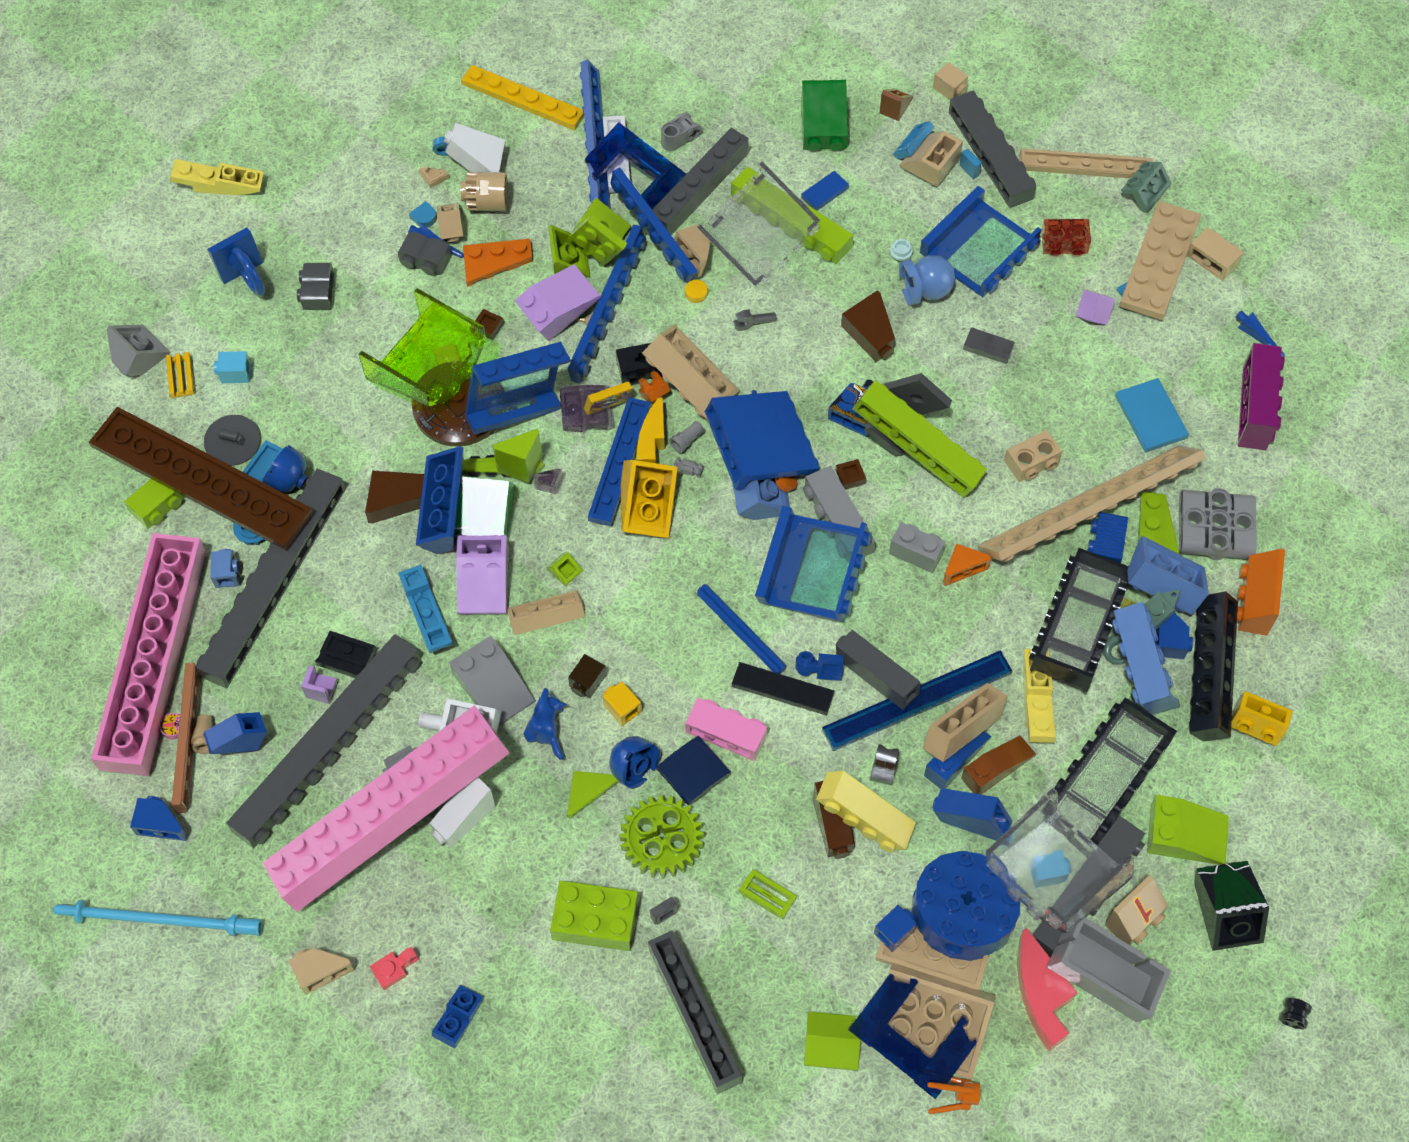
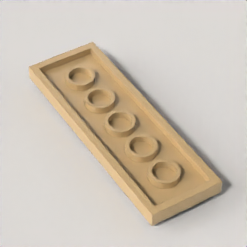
M1158 201L1119 307L1163 321L1200 220V213Z

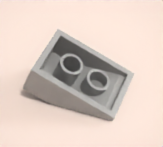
M491 635L449 662L453 676L474 704L502 710L499 726L535 703L534 698L511 662Z

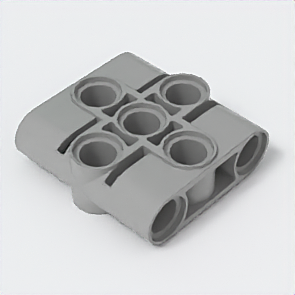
M1215 488L1211 492L1181 490L1179 497V553L1205 555L1212 560H1220L1224 557L1248 559L1250 555L1256 554L1255 496L1230 494L1222 488ZM1214 544H1218L1222 548L1216 547Z

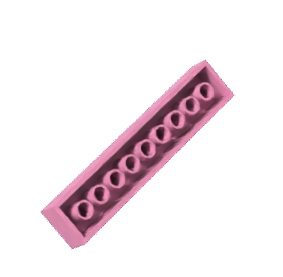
M152 533L91 758L99 771L149 776L160 734L161 720L165 715L206 555V549L200 538Z
M474 705L265 860L263 865L281 898L298 912L510 752Z

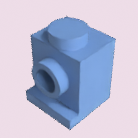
M221 549L211 552V580L215 588L240 586L237 573H239V561L234 558L233 550Z

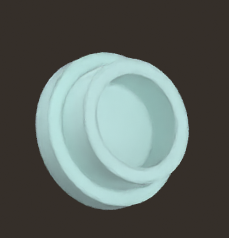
M905 239L896 240L890 247V254L895 260L905 261L912 256V246Z

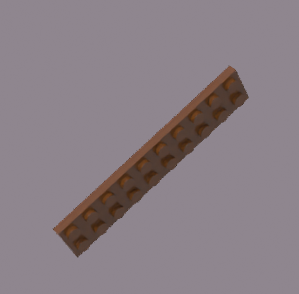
M119 407L115 408L88 442L92 448L284 550L289 547L313 514L311 507Z

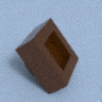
M482 309L472 324V331L493 339L504 323L503 317Z
M859 459L836 465L835 470L844 489L866 483V477Z

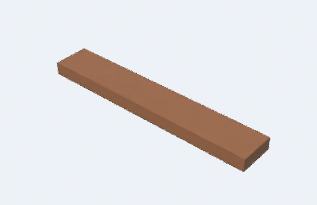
M185 663L171 804L176 813H186L188 810L193 747L190 742L196 726L200 675L194 663Z

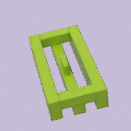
M752 869L739 889L741 895L782 920L797 899L795 894ZM753 878L787 898V903L751 882ZM747 887L753 889L754 891L766 897L775 904L779 905L783 909L780 910L779 908L775 907L771 903L767 902L766 900L762 899L758 895L748 890Z

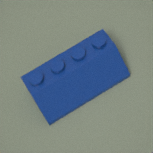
M461 446L426 456L416 546L435 554L454 550L460 480L463 475L464 448Z

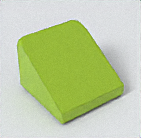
M569 552L562 553L546 567L564 586L583 571Z

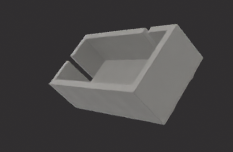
M1082 915L1068 920L1058 940L1061 944L1055 947L1047 968L1135 1022L1152 1018L1171 970L1153 959L1145 960V954Z

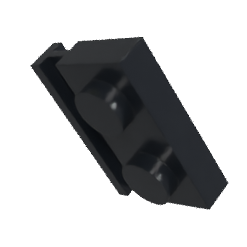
M329 631L315 663L317 666L356 678L372 660L377 649L375 645Z

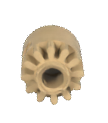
M468 172L466 181H461V201H466L467 210L507 211V173Z

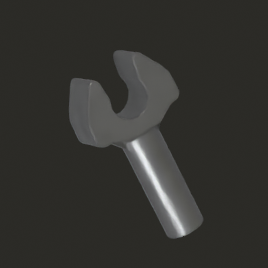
M749 309L736 313L737 320H733L735 329L743 331L755 323L776 321V313L752 315Z

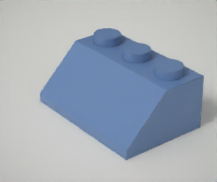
M775 478L749 481L745 488L741 490H735L732 484L736 509L740 516L752 520L779 517L782 506L790 507L788 493L782 491L777 486Z
M1144 536L1139 539L1127 569L1128 583L1134 589L1143 590L1152 596L1158 591L1165 593L1179 589L1181 593L1175 609L1193 615L1209 595L1205 567Z

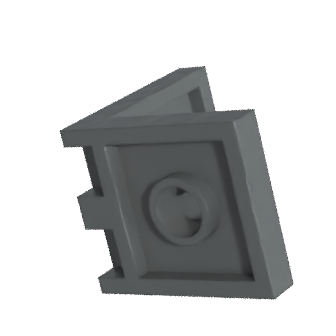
M922 373L883 384L899 399L904 400L910 408L921 415L950 408L952 402L951 398ZM867 421L864 431L894 456L902 455L903 449Z

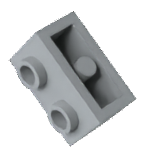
M901 522L891 540L889 554L930 573H934L943 555L946 541H943L935 534H927L912 524L907 525Z

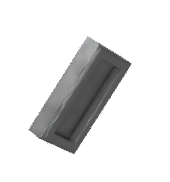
M971 327L963 350L1007 364L1015 342Z

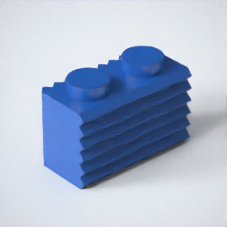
M1099 512L1097 519H1092L1090 533H1094L1093 540L1089 539L1087 551L1121 563L1128 517Z

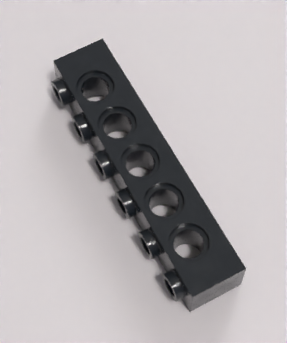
M1226 591L1209 594L1197 609L1198 624L1195 631L1196 651L1194 652L1195 671L1192 676L1194 687L1193 696L1191 697L1192 718L1189 725L1191 733L1202 741L1231 738L1238 601Z

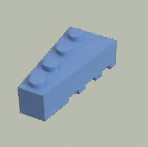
M1142 601L1114 610L1116 619L1112 620L1115 632L1121 635L1122 642L1119 643L1122 656L1127 657L1129 663L1126 666V672L1129 680H1133L1136 689H1133L1132 693L1136 704H1140L1152 715L1181 707L1178 698H1175L1169 689L1174 685L1167 669L1162 667L1166 660L1161 647L1155 643V641H1158V636L1148 607Z

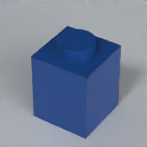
M897 905L875 925L874 934L893 952L915 932L917 926L916 918L908 909L905 908L903 910Z

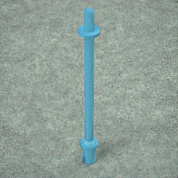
M81 899L78 900L76 906L57 904L53 907L55 914L74 916L76 923H82L84 917L221 929L226 930L230 936H236L237 934L259 936L262 930L261 919L239 918V915L234 914L227 919L96 908L86 907L85 901Z

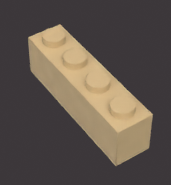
M986 683L929 725L923 749L942 762L946 761L1001 718L1007 695Z

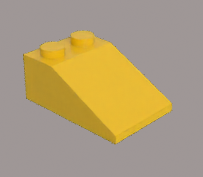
M626 460L623 462L621 477L622 532L669 538L678 467L637 460Z

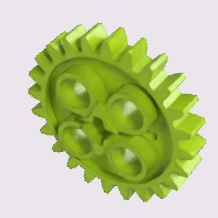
M659 795L657 802H654L653 798L649 796V804L646 805L640 800V809L631 807L633 816H624L628 824H621V831L625 832L619 835L620 841L624 842L621 844V850L628 851L625 854V859H633V868L641 865V874L649 869L652 878L656 871L660 872L662 879H664L666 871H669L670 875L675 877V869L678 868L684 873V864L692 866L693 861L691 857H699V852L696 849L703 848V842L700 839L704 838V832L698 831L702 828V822H695L698 819V814H690L691 805L682 808V799L675 804L671 795L667 801H664L662 795ZM668 817H673L677 822L673 825H668L664 823V820ZM644 824L652 826V829L648 832L639 830ZM663 833L665 839H661L658 834ZM674 841H682L685 844L682 848L678 849L671 846ZM650 848H657L660 851L655 856H650L646 853Z

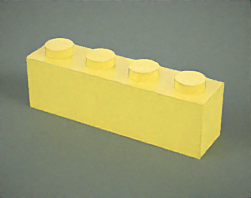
M845 771L827 772L816 798L818 802L824 805L825 810L839 815L843 818L845 824L859 829L864 837L879 843V847L884 851L906 850L916 824L914 820Z

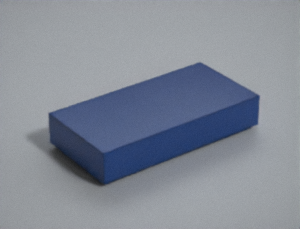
M834 170L801 193V199L818 211L848 190L849 183Z

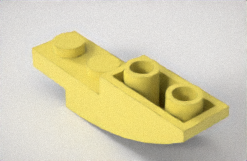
M175 159L170 182L193 186V192L244 195L260 192L264 171L219 163V167H213Z
M1024 649L1026 727H1028L1029 742L1055 743L1052 676L1034 669L1030 671L1033 661L1029 659L1032 649ZM1049 649L1045 655L1047 657H1050Z

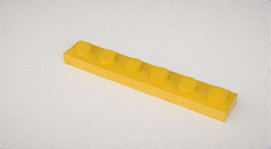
M471 65L461 79L462 85L574 131L585 117L583 110L474 65Z

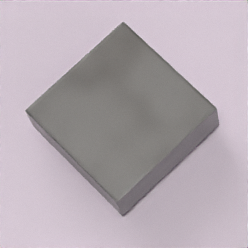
M671 896L650 910V917L655 925H659L677 913V903Z

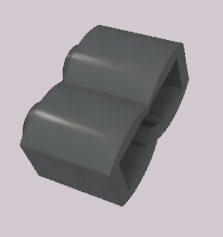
M408 232L398 251L399 261L403 266L410 269L413 267L420 268L429 275H441L452 254L450 244L439 239L428 238L416 232Z
M331 262L304 263L303 270H299L301 288L297 289V301L301 302L303 309H330L334 283V270Z

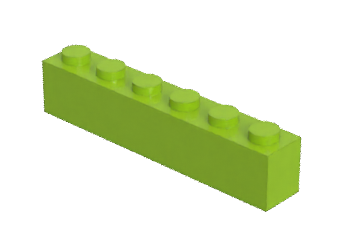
M747 166L731 182V197L737 203L744 204L754 214L761 215L767 219L772 226H778L789 237L801 241L806 248L813 249L824 260L837 264L853 247L854 235L750 167Z
M877 380L866 389L852 408L963 498L976 487L987 471V468L979 460L970 456L959 444L950 440L940 429L935 428L924 416L915 412L904 400L899 399Z

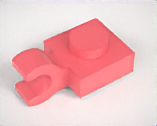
M409 947L397 958L391 952L369 967L383 990H386L405 978L407 975L403 969L418 961L419 958L413 948Z

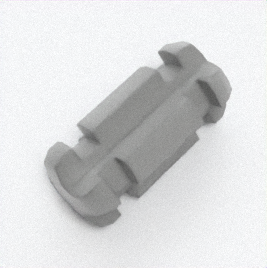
M676 458L674 466L678 467L677 471L681 470L680 473L692 476L696 474V477H700L702 474L703 464L701 463L696 465L694 461L686 459L681 461L680 458Z

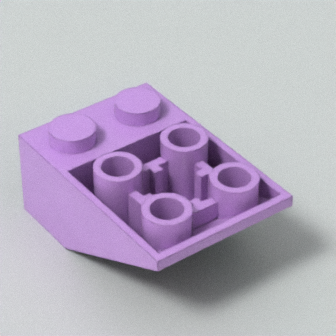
M506 535L457 536V614H506L509 546Z

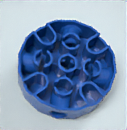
M957 851L941 855L925 867L917 881L916 889L912 896L911 913L916 918L915 922L917 923L918 930L924 936L923 939L932 949L949 958L973 961L982 959L983 956L990 955L995 951L997 952L1006 945L1020 916L1021 896L1014 878L1000 863L980 853Z

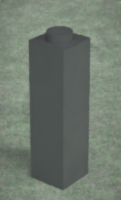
M851 630L846 636H841L836 642V655H844L843 664L902 710L920 694V681L854 630Z

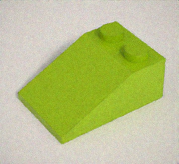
M1156 795L1150 809L1147 853L1217 865L1226 864L1229 816L1185 799Z

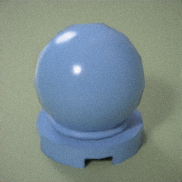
M927 255L920 258L915 265L911 259L899 263V279L904 278L906 289H902L908 305L919 304L921 297L927 300H938L948 295L953 288L956 280L954 268L947 259L941 256Z

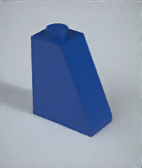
M941 788L938 797L933 802V811L941 822L1004 844L1006 843L1013 820L998 797Z

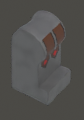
M878 744L870 781L892 786L899 756L898 748L887 749L883 745Z

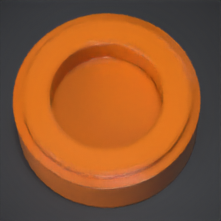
M795 476L775 478L777 486L784 492H790L797 487Z

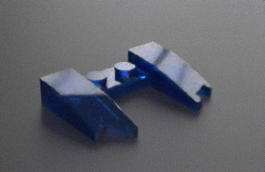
M620 122L613 127L584 160L585 163H590L594 171L592 177L596 181L622 156H625L655 179L641 194L651 209L686 175L684 171Z
M889 973L849 1025L848 1030L866 1045L873 1047L912 1078L915 1084L936 1099L942 1090L929 1088L927 1086L928 1082L948 1084L977 1041L976 1039L969 1040L963 1028L968 1022L962 1015L932 1055H927L888 1024L919 981L910 977L909 984L893 981V973Z

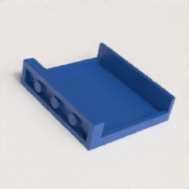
M787 391L714 397L709 402L704 412L735 490L744 489L747 483L752 480L797 475L808 476L819 470L818 460L812 452L810 441L805 435L802 422L797 416L794 403Z

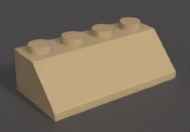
M675 324L660 333L642 352L646 357V361L662 373L664 380L673 384L679 390L680 396L689 401L695 407L696 412L706 419L704 411L712 398L735 396L740 391Z

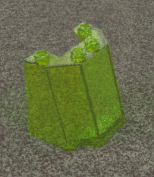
M416 288L414 295L419 316L411 328L381 362L363 351L358 355L365 379L427 406L447 402L451 396L458 393L461 384L471 377L472 366L477 365L486 342V335L483 325Z

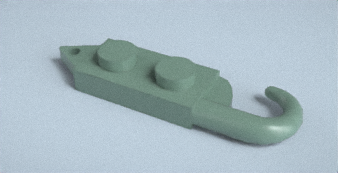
M1179 589L1165 593L1158 591L1145 603L1149 609L1155 630L1177 612L1175 608L1181 593ZM1116 632L1107 639L1103 654L1108 662L1118 665L1126 662L1127 657L1117 659L1112 656V648L1122 640L1120 633L1117 634Z

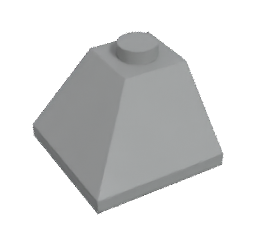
M143 324L114 325L107 328L112 363L125 376L143 375L166 358V355L171 353Z

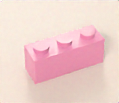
M697 698L685 723L686 733L695 737L699 736L702 740L752 761L756 760L767 736V726L762 721L743 717L734 709L727 710L719 707L716 702L710 699L703 700Z

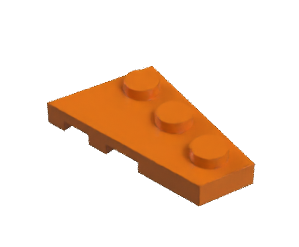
M530 238L463 245L467 287L483 278L489 279L494 277L493 274L504 270L509 271L532 262Z

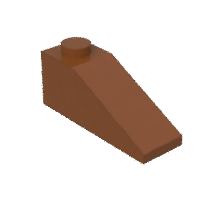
M1019 735L984 753L967 765L963 770L961 779L973 793L982 795L1035 757L1036 753Z

